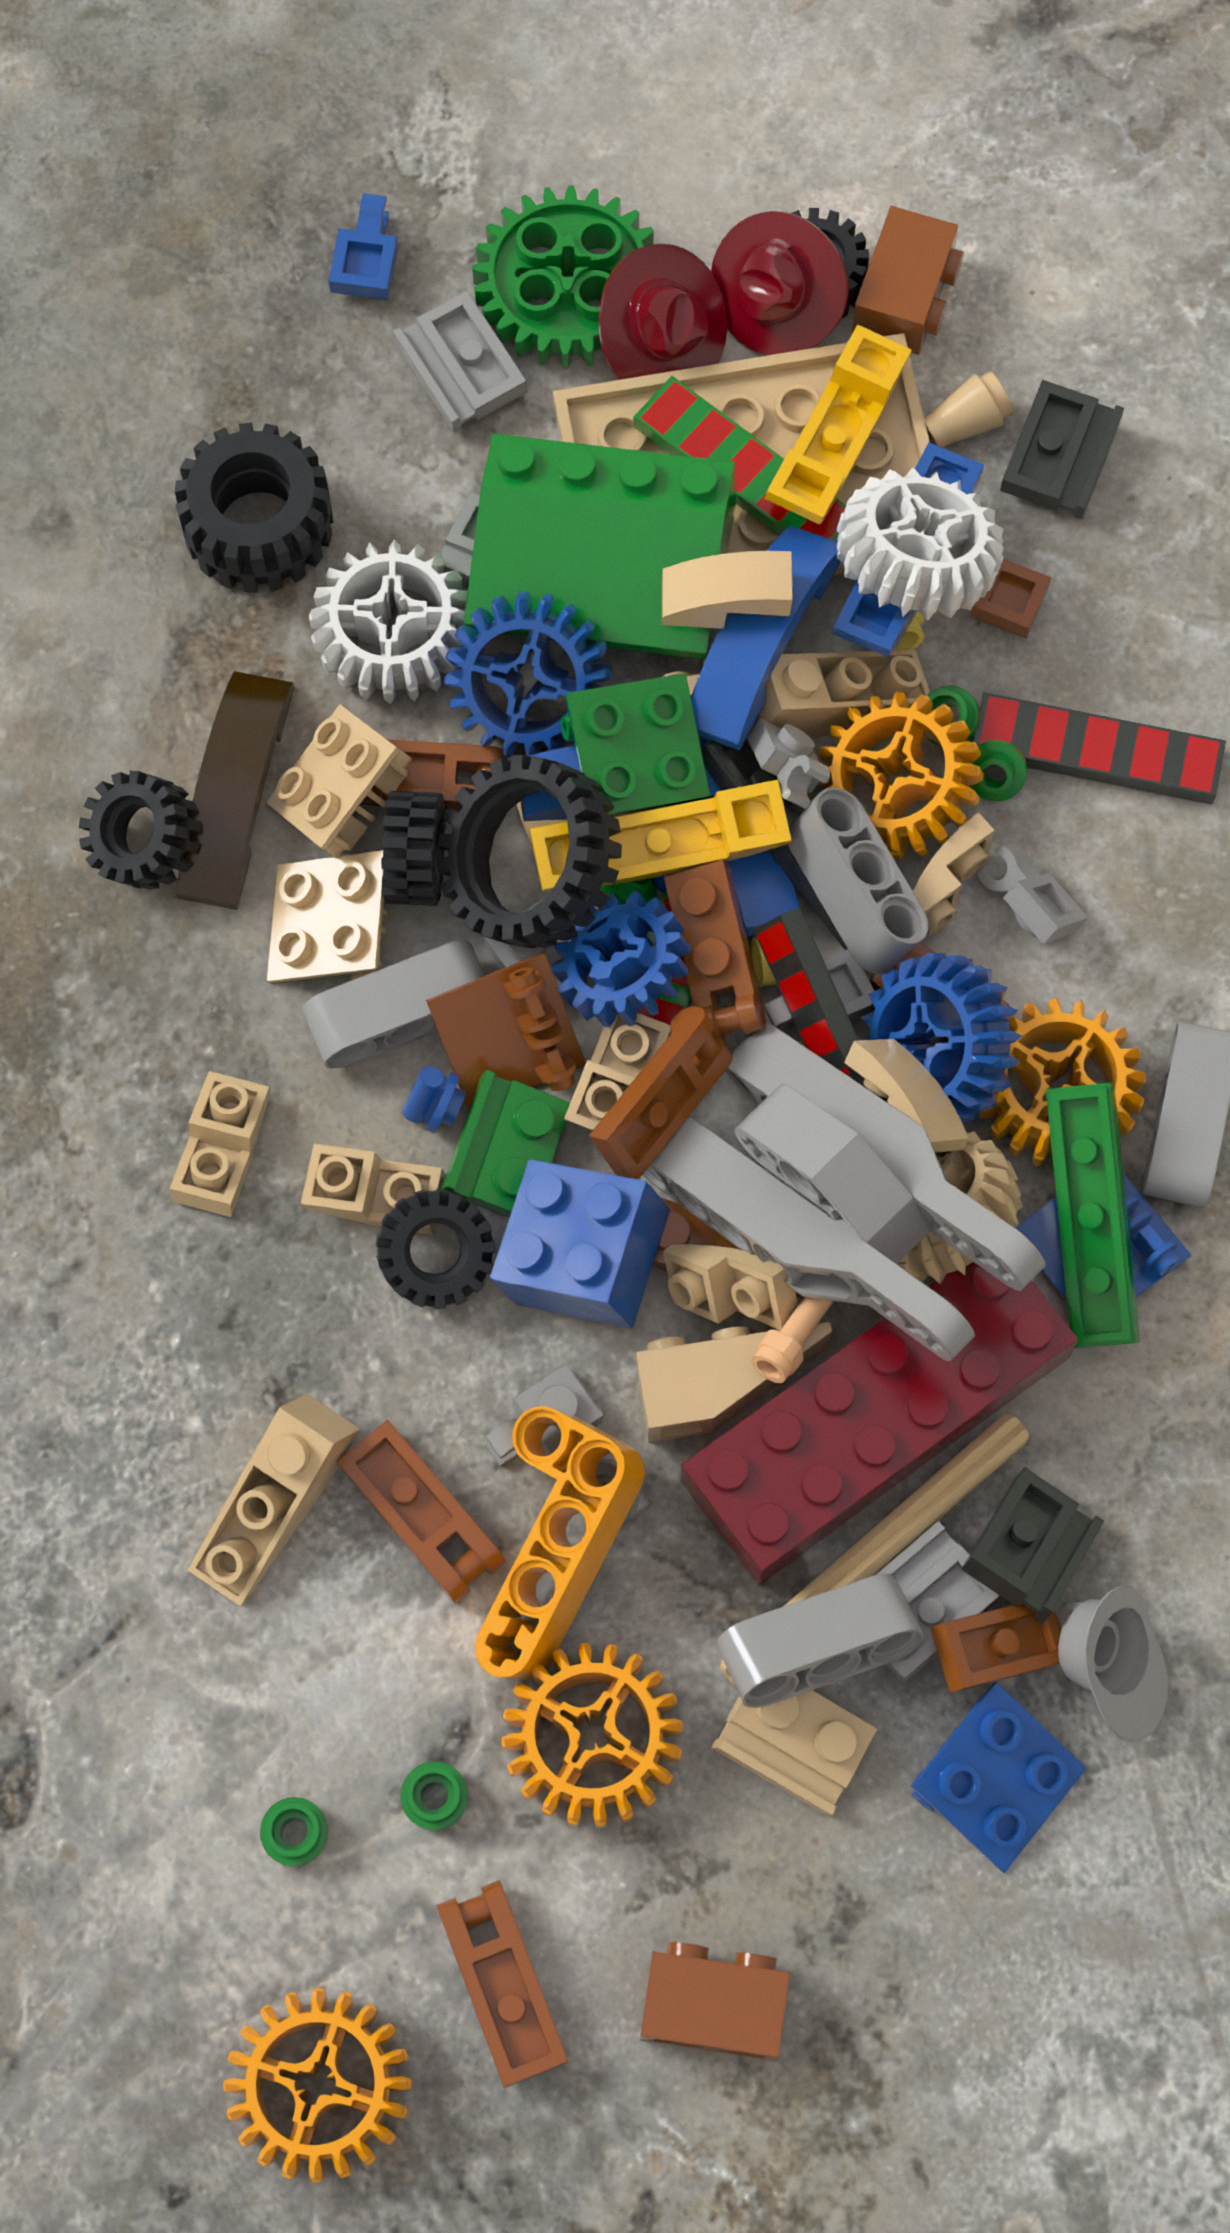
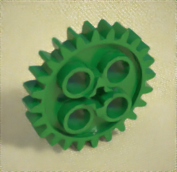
M569 185L565 198L556 200L554 193L547 187L544 188L543 193L544 203L536 205L531 198L523 195L521 196L522 213L517 214L513 210L504 207L501 209L503 227L494 224L486 226L487 243H477V264L472 265L473 284L477 285L474 287L475 302L477 306H483V316L489 325L497 324V337L501 343L516 337L517 356H523L534 347L538 349L539 365L543 366L551 354L555 353L560 354L563 369H568L573 354H581L584 362L590 367L593 366L594 351L601 348L598 324L599 307L589 306L586 303L592 300H601L605 283L611 271L621 259L637 248L654 244V230L652 227L639 229V212L637 210L621 217V199L617 196L605 206L599 204L598 189L593 188L584 201L577 200L574 185ZM536 247H545L550 249L549 251L544 253H535L530 251L531 249ZM596 248L607 249L609 252L605 254H593L589 251ZM538 298L549 301L544 305L538 306L527 303L532 299Z

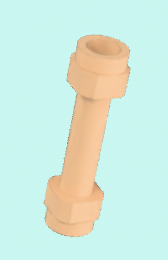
M804 1297L780 1331L769 1330L758 1344V1351L752 1358V1364L758 1373L775 1383H783L789 1375H793L804 1360L803 1343L831 1306L833 1300Z

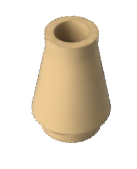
M990 371L981 377L973 374L932 413L924 417L929 441L934 445L944 448L949 444L1003 427V419L1012 415L1014 409L1004 387L994 373Z

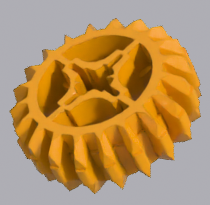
M896 691L892 698L891 707L885 708L878 696H871L869 703L871 713L863 717L858 709L849 707L847 714L853 725L848 730L841 726L831 725L830 734L838 742L837 747H819L818 755L825 763L830 765L828 766L830 778L826 784L820 781L818 785L825 788L837 787L854 795L855 774L862 775L869 784L875 785L872 800L876 806L873 815L868 816L883 842L887 845L893 859L901 861L905 855L906 845L911 843L919 856H926L928 845L925 839L934 835L937 841L943 845L950 838L944 829L949 822H952L957 827H961L968 821L959 809L960 805H978L980 799L978 794L968 786L983 781L984 774L981 768L971 764L980 757V749L975 742L966 741L971 733L970 729L964 721L952 723L954 713L945 704L932 711V702L929 697L920 694L910 707L905 694ZM894 736L886 748L879 751H869L880 741ZM925 737L935 741L943 748L945 755L943 779L935 777L929 768L922 766L925 753L921 746ZM904 767H906L911 776L908 775L907 778L897 777L892 786L886 776L889 777L890 774L900 775ZM921 800L930 801L916 813L903 817L907 807L912 803Z
M1056 997L1050 999L1046 1015H1042L1039 1009L1030 1001L1029 1004L1024 1005L1022 1021L1015 1016L1009 1020L1010 1030L1023 1036L1016 1042L1011 1043L1010 1053L1021 1063L1010 1069L1021 1075L1019 1081L1031 1090L1034 1100L1027 1112L1017 1102L1009 1087L1003 1092H995L997 1106L991 1107L987 1111H980L979 1118H997L989 1132L992 1139L1003 1138L1009 1133L1013 1136L1009 1147V1153L1012 1156L1020 1154L1025 1145L1035 1149L1032 1163L1036 1167L1043 1164L1047 1152L1052 1153L1049 1123H1047L1049 1117L1047 1101H1045L1046 1089L1050 1087L1048 1085L1049 1082L1053 1083L1059 1076L1063 1077L1071 1065L1073 1067L1068 1078L1069 1084H1064L1061 1088L1096 1084L1087 1076L1084 1070V1065L1089 1055L1101 1067L1107 1083H1114L1119 1134L1129 1135L1135 1121L1130 1114L1140 1113L1144 1104V1098L1135 1091L1144 1087L1146 1074L1145 1072L1132 1069L1138 1064L1141 1057L1139 1048L1120 1049L1128 1035L1126 1028H1116L1108 1033L1104 1029L1109 1018L1106 1010L1097 1013L1093 1021L1083 1017L1085 1004L1082 1000L1075 1002L1071 1014L1062 1013V1005ZM1049 1042L1069 1044L1065 1050L1060 1052H1047L1035 1045ZM1005 1069L1004 1072L1008 1077V1069Z
M581 1643L578 1650L580 1664L570 1666L566 1653L562 1649H558L553 1652L554 1664L558 1670L556 1674L551 1676L544 1666L540 1664L534 1665L531 1673L533 1679L540 1686L537 1691L524 1684L518 1683L513 1689L514 1696L528 1707L526 1711L516 1708L505 1709L504 1721L511 1726L522 1728V1732L503 1736L502 1747L508 1751L524 1750L525 1755L512 1760L507 1767L512 1777L521 1776L530 1771L534 1774L521 1789L522 1795L527 1800L536 1797L544 1788L550 1792L542 1806L543 1814L551 1817L557 1812L561 1802L565 1801L570 1803L567 1812L568 1824L578 1826L581 1821L582 1807H594L593 1819L597 1828H604L607 1824L605 1806L616 1804L620 1818L627 1822L633 1818L632 1807L627 1799L631 1795L635 1794L640 1802L648 1808L655 1804L656 1797L653 1791L645 1784L649 1778L662 1786L668 1787L671 1784L673 1775L666 1768L659 1765L658 1761L659 1759L670 1762L680 1761L682 1749L675 1744L663 1742V1737L679 1735L683 1733L684 1727L682 1720L675 1718L661 1719L662 1714L671 1711L677 1706V1698L674 1693L664 1694L657 1698H653L651 1695L662 1684L663 1675L656 1670L649 1673L641 1682L635 1678L643 1663V1658L640 1655L633 1654L622 1670L615 1667L618 1655L617 1646L608 1644L604 1650L603 1663H592L590 1644ZM602 1683L610 1685L606 1692L603 1691L600 1698L588 1707L577 1708L564 1701L561 1704L554 1700L563 1691L579 1684ZM628 1695L639 1705L648 1724L650 1738L645 1754L631 1746V1741L620 1734L615 1725L621 1713V1707ZM605 1714L604 1736L611 1742V1745L607 1743L605 1747L599 1749L595 1742V1750L585 1749L579 1758L582 1743L581 1733L574 1728V1725L579 1726L586 1721L590 1727L591 1720L600 1721ZM541 1717L553 1723L555 1729L564 1734L570 1743L567 1754L563 1759L564 1764L557 1776L545 1765L537 1749L536 1737ZM598 1762H609L620 1768L625 1766L633 1771L623 1780L607 1787L582 1788L575 1786L578 1779L582 1778L585 1772Z
M315 1988L311 1995V2010L303 2011L300 1998L295 1992H292L285 1996V2005L289 2012V2017L281 2020L278 2013L270 2005H266L260 2010L263 2020L271 2027L264 2036L251 2026L245 2025L240 2032L242 2037L256 2045L251 2057L239 2051H231L229 2053L228 2061L238 2067L247 2068L245 2079H227L223 2083V2089L234 2094L245 2093L246 2102L233 2105L227 2110V2116L231 2121H240L251 2116L254 2124L245 2129L238 2137V2140L245 2147L255 2144L262 2137L268 2141L260 2151L257 2159L262 2166L268 2167L282 2151L287 2154L282 2167L283 2177L294 2179L299 2172L302 2159L309 2160V2177L311 2182L321 2183L325 2176V2160L333 2159L335 2171L340 2178L344 2179L352 2174L351 2165L347 2157L348 2153L355 2150L360 2160L368 2166L377 2160L374 2151L366 2143L373 2134L380 2141L388 2145H392L395 2141L396 2135L390 2129L380 2124L386 2113L397 2119H405L407 2117V2107L400 2103L389 2102L391 2091L405 2092L411 2090L412 2080L404 2076L391 2077L390 2068L402 2065L408 2061L409 2056L405 2049H395L386 2054L384 2053L382 2046L394 2038L397 2030L390 2023L381 2026L373 2034L368 2030L378 2013V2010L373 2005L367 2004L361 2009L357 2017L353 2019L349 2017L353 2006V1996L350 1993L342 1992L337 1998L334 2011L327 2010L326 1991L323 1988ZM312 2027H326L322 2040H318L314 2052L305 2061L294 2064L271 2058L282 2042L293 2034ZM346 2032L356 2037L369 2055L374 2071V2092L347 2082L342 2075L340 2064L344 2050L341 2048ZM327 2065L332 2072L326 2078L331 2081L336 2080V2087L351 2092L352 2095L348 2098L335 2093L332 2096L320 2095L316 2105L311 2106L304 2099L310 2092L305 2089L301 2090V2083L286 2078L285 2075L286 2073H293L302 2077L305 2074L316 2075L320 2066ZM263 2079L286 2086L294 2096L296 2105L292 2121L295 2123L290 2138L275 2126L267 2112L263 2098ZM346 2106L367 2112L357 2127L346 2136L327 2144L310 2145L315 2129L319 2128L324 2114L331 2108Z

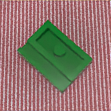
M486 1070L479 1079L441 1190H447L448 1192L460 1195L475 1205L510 1218L528 1160L552 1163L566 1122L564 1118L570 1102L515 1080L512 1082L495 1076V1072Z

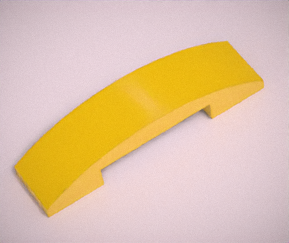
M857 324L835 365L827 387L794 448L788 451L764 499L821 525L868 442L912 351L911 349Z
M778 780L717 791L714 798L615 817L619 820L621 832L609 837V839L622 844L621 858L609 859L608 867L619 871L615 884L675 874L722 859L727 862L791 843V835ZM567 821L530 828L529 832L542 892H551L564 870L570 843ZM603 882L602 886H608V885H614V884H612V883H607V882Z

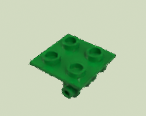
M686 673L565 694L569 715L562 716L561 718L563 737L566 741L575 740L581 772L585 773L586 777L595 780L602 787L599 793L610 798L614 809L608 815L710 797Z

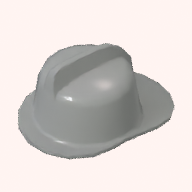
M1118 1586L1107 1592L1102 1599L1065 1603L1059 1610L1062 1630L1058 1644L1059 1663L1063 1673L1075 1684L1093 1694L1103 1720L1109 1730L1122 1740L1140 1741L1151 1735L1161 1722L1168 1702L1169 1677L1164 1656L1151 1625L1149 1611L1143 1596L1134 1587Z

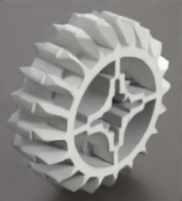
M913 467L906 476L902 477L889 469L881 480L869 477L865 486L861 489H855L853 496L848 499L845 511L841 514L837 527V532L839 533L837 537V559L844 563V577L858 580L859 594L874 593L878 596L879 608L891 603L900 607L902 617L910 610H917L928 621L938 610L944 616L952 618L960 608L971 611L974 604L979 601V598H985L987 591L992 588L1003 561V528L995 524V510L981 507L980 493L965 494L961 491L960 480L952 484L940 481L937 471L930 478L921 477Z
M395 539L389 546V553L378 554L377 548L369 542L366 548L367 558L360 561L347 552L343 559L346 572L328 567V572L325 575L328 587H316L314 601L317 608L311 609L309 613L310 626L315 630L311 636L313 648L318 653H323L321 662L327 673L338 671V683L344 690L359 682V693L365 700L377 688L383 690L384 700L391 704L396 697L395 690L406 689L409 698L415 702L419 696L418 685L425 683L429 688L438 692L441 686L439 672L447 674L448 672L459 670V667L446 660V654L452 647L465 648L457 640L455 633L461 625H464L468 591L461 590L463 588L462 577L457 570L444 573L443 566L445 562L441 554L425 562V551L419 543L408 555L401 554L400 544ZM403 589L410 590L424 596L429 601H431L435 607H427L426 601L411 599L410 597L406 596V594L403 592ZM374 592H377L376 595H374V596H372V597H370V598H368V599H363V598H365L366 596H368V595H370V594H372V593H374ZM396 605V624L392 625V637L388 639L387 627L389 619H392V608ZM348 637H358L359 643L373 644L379 648L381 656L362 650L351 642ZM424 644L418 649L406 653V651L414 645Z

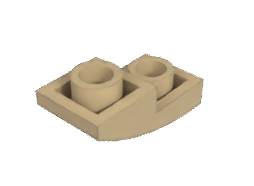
M791 551L726 553L701 557L663 568L662 625L724 629L727 613L790 616L793 600Z
M979 812L965 822L942 845L928 863L913 890L927 916V934L929 936L945 928L958 913L955 908L957 907L962 884L956 877L962 882L970 879L990 859L988 854L994 829Z
M637 1013L635 1025L628 1026L623 1018L617 1015L610 1028H603L591 1061L587 1059L564 1120L593 1131L672 1033L671 1025Z
M894 1039L857 1040L853 1042L844 1063L865 1078L863 1083L868 1090L878 1096L887 1098V1103L923 1126L934 1153L965 1149L969 1138L953 1104L930 1072L906 1048Z
M212 1071L208 1072L189 1120L190 1136L169 1188L171 1202L232 1217L259 1136L270 1095L269 1086Z
M314 1143L301 1205L303 1208L323 1214L382 1227L381 1221L386 1213L389 1214L395 1208V1203L402 1198L406 1199L414 1195V1192L441 1190L446 1174L440 1167L380 1160L375 1151ZM437 1224L426 1225L417 1233L434 1236Z
M674 1244L663 1250L669 1278L668 1290L673 1298V1303L684 1310L691 1311L719 1324L738 1311L747 1317L781 1330L798 1306L796 1291L784 1282L788 1275L779 1263H773L770 1260L763 1263L756 1254L751 1255L744 1250L720 1246Z

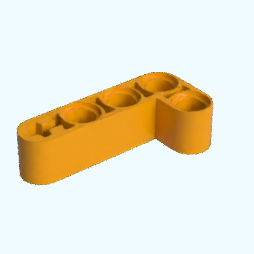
M545 1406L532 1407L522 1413L515 1422L512 1432L513 1446L518 1456L526 1463L557 1479L479 1630L475 1642L476 1658L480 1666L488 1674L499 1678L529 1680L533 1679L531 1672L534 1665L540 1664L546 1670L553 1661V1652L559 1649L645 1478V1464L639 1452L633 1447L577 1416ZM557 1423L561 1430L560 1445L555 1452L546 1456L542 1449V1437L549 1426ZM613 1453L617 1461L615 1477L607 1485L601 1486L596 1473L598 1463L605 1455ZM580 1512L586 1521V1532L582 1540L572 1546L566 1537V1527L572 1516ZM549 1572L555 1581V1592L549 1603L542 1606L536 1597V1585L541 1576ZM521 1615L538 1618L539 1623L537 1627L532 1626L534 1621L522 1619ZM512 1637L515 1638L514 1644L517 1648L522 1650L518 1660H514L515 1653L512 1649L508 1648Z

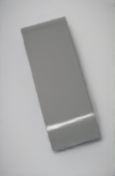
M837 787L826 788L791 823L789 831L792 841L788 844L790 851L855 961L869 972L876 974L888 973L925 938L928 932L927 916L861 803L854 795L844 789Z
M454 941L317 994L303 1005L302 1012L324 1066L329 1069L343 1068L437 1032L438 1030L426 1000L485 976L470 941Z
M1184 1021L1177 1022L1148 1154L1142 1195L1204 1209L1207 1207L1215 1179L1230 1103L1229 1031Z
M879 1574L741 1621L727 1629L719 1637L716 1644L744 1706L760 1708L896 1661L914 1651L921 1644L924 1636L896 1577L891 1574Z

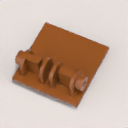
M544 952L426 1000L453 1072L459 1075L458 1085L460 1090L466 1092L464 1100L468 1111L479 1079L486 1070L495 1072V1076L510 1082L515 1080L530 1087L549 1083L552 1091H561L575 1083L572 1074L586 1064Z

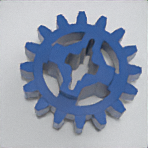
M636 891L631 892L626 904H622L615 894L611 893L608 894L610 897L606 903V908L598 911L594 906H589L596 919L587 928L575 926L578 935L572 938L570 942H558L557 946L554 947L564 960L552 966V973L562 983L557 988L559 993L570 1006L575 1008L583 1019L589 1021L595 1016L604 1027L608 1028L611 1027L617 1015H620L628 1026H632L636 1023L637 1011L645 1008L653 1016L658 1014V1005L655 1000L661 994L665 997L675 998L678 993L670 984L672 978L687 976L689 969L679 958L691 952V946L682 936L685 929L672 911L668 912L659 899L654 897L646 903L639 892ZM648 930L655 934L656 946H652L651 940L647 937ZM587 972H590L589 976L595 982L594 989L588 985Z

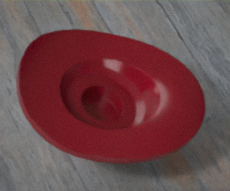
M782 211L758 213L747 217L735 225L722 239L716 250L711 272L717 280L724 298L727 313V329L747 348L765 355L810 349L826 339L842 319L849 296V281L845 265L832 241L808 220Z
M651 244L637 248L627 254L611 271L601 295L598 324L600 343L605 360L618 380L719 363L727 337L726 306L717 280L701 259L682 247L671 244Z

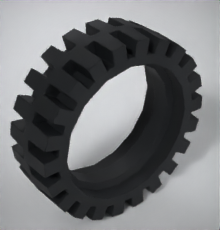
M513 755L511 756V761L498 759L490 763L491 772L480 769L471 777L476 789L462 786L455 798L463 806L460 811L448 808L444 822L454 827L452 834L440 833L438 847L448 850L449 856L437 859L438 873L451 878L442 882L440 886L443 895L454 900L449 906L454 915L465 919L463 924L470 930L480 933L481 936L526 948L536 949V946L543 948L557 946V940L569 941L578 935L575 926L587 928L596 919L589 906L604 908L610 895L601 890L603 882L615 884L619 873L618 870L608 867L609 859L621 858L622 844L609 839V837L621 832L619 820L608 815L614 809L610 798L599 793L602 787L595 780L586 777L585 773L560 762L533 755L532 757ZM537 792L550 793L558 799L567 816L570 843L564 870L551 893L535 907L522 913L510 912L501 905L492 888L489 860L494 836L507 813L523 798Z

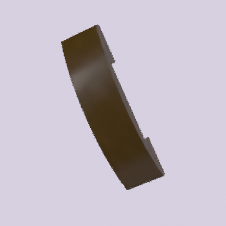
M233 672L212 726L194 792L193 802H195L199 812L189 816L190 819L201 822L202 833H191L190 841L199 843L200 846L197 854L186 851L183 857L191 863V866L186 872L179 871L176 888L177 899L238 910L252 855L249 844L275 742H281L294 691L293 682Z

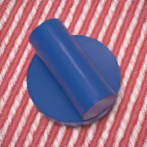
M424 1067L420 1071L403 1106L402 1111L405 1118L414 1123H428L426 1131L434 1134L440 1123L452 1127L466 1094L465 1091L456 1088L459 1075L449 1072L448 1076L445 1077L435 1067Z

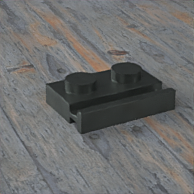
M1042 380L1003 476L1000 491L1056 511L1060 507L1075 512L1074 517L1083 519L1121 422L1124 407L1116 405L1115 409L1098 404V398Z
M1024 1467L1012 1482L961 1570L1014 1606L1018 1607L1020 1603L1024 1604L1037 1613L1034 1619L1043 1624L1056 1608L1104 1520L1097 1515L1091 1520L1077 1510L1079 1503Z

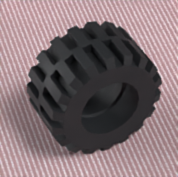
M252 423L239 424L240 432L229 434L225 427L214 432L216 441L212 444H208L204 440L200 441L193 448L196 460L185 458L180 467L182 480H176L175 484L176 508L187 549L193 560L198 559L200 570L209 578L216 573L218 574L220 585L232 589L236 582H241L244 592L258 593L259 584H269L270 591L282 589L283 579L290 576L296 583L306 576L304 567L306 563L316 567L323 558L321 546H329L332 537L330 524L333 523V514L324 468L319 466L318 456L311 446L302 448L301 437L291 431L284 437H281L278 426L265 423L262 431H254ZM251 493H270L286 501L280 512L260 523H238L223 515L235 500Z

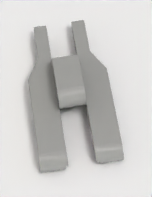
M766 1022V1029L751 1033L731 1052L733 1057L731 1064L726 1069L727 1074L745 1094L759 1105L735 1128L734 1132L742 1146L756 1161L824 1209L830 1216L691 1116L687 1118L643 1174L655 1187L675 1202L681 1204L687 1211L738 1249L744 1250L751 1255L756 1254L763 1263L769 1260L773 1263H779L788 1275L784 1282L801 1296L870 1306L934 1354L949 1362L975 1337V1334L968 1321L952 1304L897 1265L929 1232H932L1016 1291H1021L1046 1266L1040 1252L1021 1232L948 1182L923 1126L768 1022Z

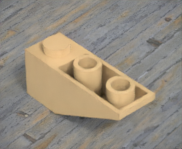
M915 649L894 650L889 657L874 651L782 654L764 687L767 700L752 728L762 718L780 728H783L785 724L793 725L806 733L811 739L829 735L831 725L841 726L848 730L853 725L847 714L849 707L858 709L863 717L871 713L869 706L871 696H878L885 708H890L895 692H903L911 707L920 694L927 696L930 690Z
M831 1322L818 1323L803 1343L804 1360L797 1370L829 1347L832 1334ZM730 1327L712 1333V1340L686 1344V1340L683 1337H666L651 1341L647 1344V1350L636 1352V1371L648 1443L713 1433L779 1383L772 1382L758 1373L752 1364V1358L758 1351V1344L767 1332L750 1334L748 1327Z
M308 1393L279 1407L187 1571L240 1607L243 1606L332 1480L339 1467L337 1460L348 1452L360 1428Z

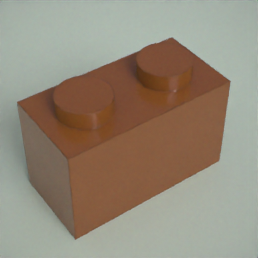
M890 206L855 303L852 334L857 324L882 336L904 333L907 347L912 350L911 353L920 354L926 334L937 336L947 305V301L939 299L944 284L954 286L960 272L964 251L955 249L959 225Z
M668 1942L667 1953L653 1951L640 2040L777 2061L779 2058L790 1972L775 1970L776 1958L736 1952L735 1964L707 1960L709 1948L680 1942Z

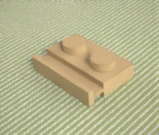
M813 1690L760 1708L744 1706L740 1696H738L726 1719L727 1724L719 1739L714 1741L711 1748L820 1813L833 1815L837 1807L835 1804L843 1788H847L877 1728Z

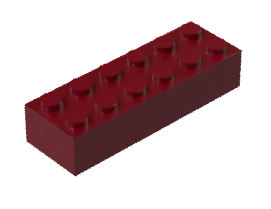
M974 1262L966 1266L965 1275L958 1270L947 1273L941 1284L935 1281L928 1287L952 1304L968 1321L975 1334V1337L950 1362L943 1360L887 1318H884L681 1464V1483L758 1585L765 1582L1070 1358L1078 1338L1032 1280L1021 1291H1016Z

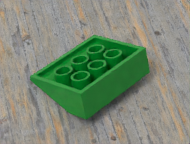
M492 433L481 483L464 625L476 629L472 622L471 614L478 607L487 610L494 617L492 601L497 596L503 595L508 600L513 611H515V600L520 591L529 592L532 600V609H538L541 598L544 594L548 593L554 596L552 613L558 616L569 603L577 607L576 614L569 622L576 629L588 620L595 624V629L584 639L587 645L603 641L606 643L607 648L706 660L713 628L662 625L663 568L681 562L727 553L737 503L735 462ZM516 629L501 634L528 638L530 630Z

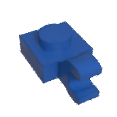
M363 193L356 231L338 229L328 281L331 293L389 300L398 253L397 236L386 235L389 220V211H385L386 196Z

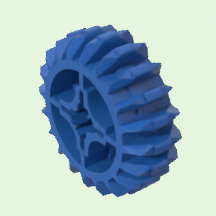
M520 591L516 596L515 611H513L508 600L503 595L495 597L492 601L494 617L481 607L475 609L471 614V619L476 629L461 625L455 633V637L465 648L452 647L446 654L447 661L462 668L448 672L444 677L446 686L463 688V692L458 693L450 700V707L452 710H461L469 707L472 712L463 721V730H473L479 723L487 730L480 740L482 747L490 746L497 736L505 739L502 747L505 757L510 758L513 756L519 743H524L526 756L540 753L541 741L544 742L548 751L564 748L561 718L562 716L569 715V710L567 709L560 715L548 720L527 721L534 701L541 698L557 700L560 695L566 697V693L600 688L602 686L595 683L609 680L612 676L611 666L593 664L592 662L606 653L608 649L606 643L597 641L587 645L584 640L595 629V624L588 620L576 629L569 623L577 610V607L571 603L562 610L559 616L552 613L554 606V596L552 594H544L538 604V609H532V600L529 592ZM516 629L530 630L522 652L516 654L500 652L497 656L483 653L487 643L501 633ZM548 636L559 643L569 655L575 669L576 679L569 677L568 670L556 666L550 659L548 653L550 638ZM534 653L531 666L534 667L533 677L538 680L522 700L525 686L523 685L524 677L519 671ZM481 673L487 675L488 682L500 686L505 691L508 698L506 713L497 707L485 690Z
M928 953L924 957L909 958L906 961L900 962L899 970H892L890 973L882 975L884 989H877V991L868 994L875 1007V1011L860 1017L870 1027L869 1037H866L864 1040H896L939 1083L953 1104L962 1123L970 1122L974 1118H979L980 1111H987L991 1107L998 1105L995 1092H1003L1012 1086L1004 1071L1021 1063L1010 1053L1011 1043L1023 1037L1010 1030L1009 1020L1019 1010L1009 1005H1002L1001 1002L1008 987L1002 986L999 983H991V969L984 968L982 965L974 966L973 959L962 955L946 956L945 953ZM946 1036L949 1038L947 1043L931 1042L932 1037Z

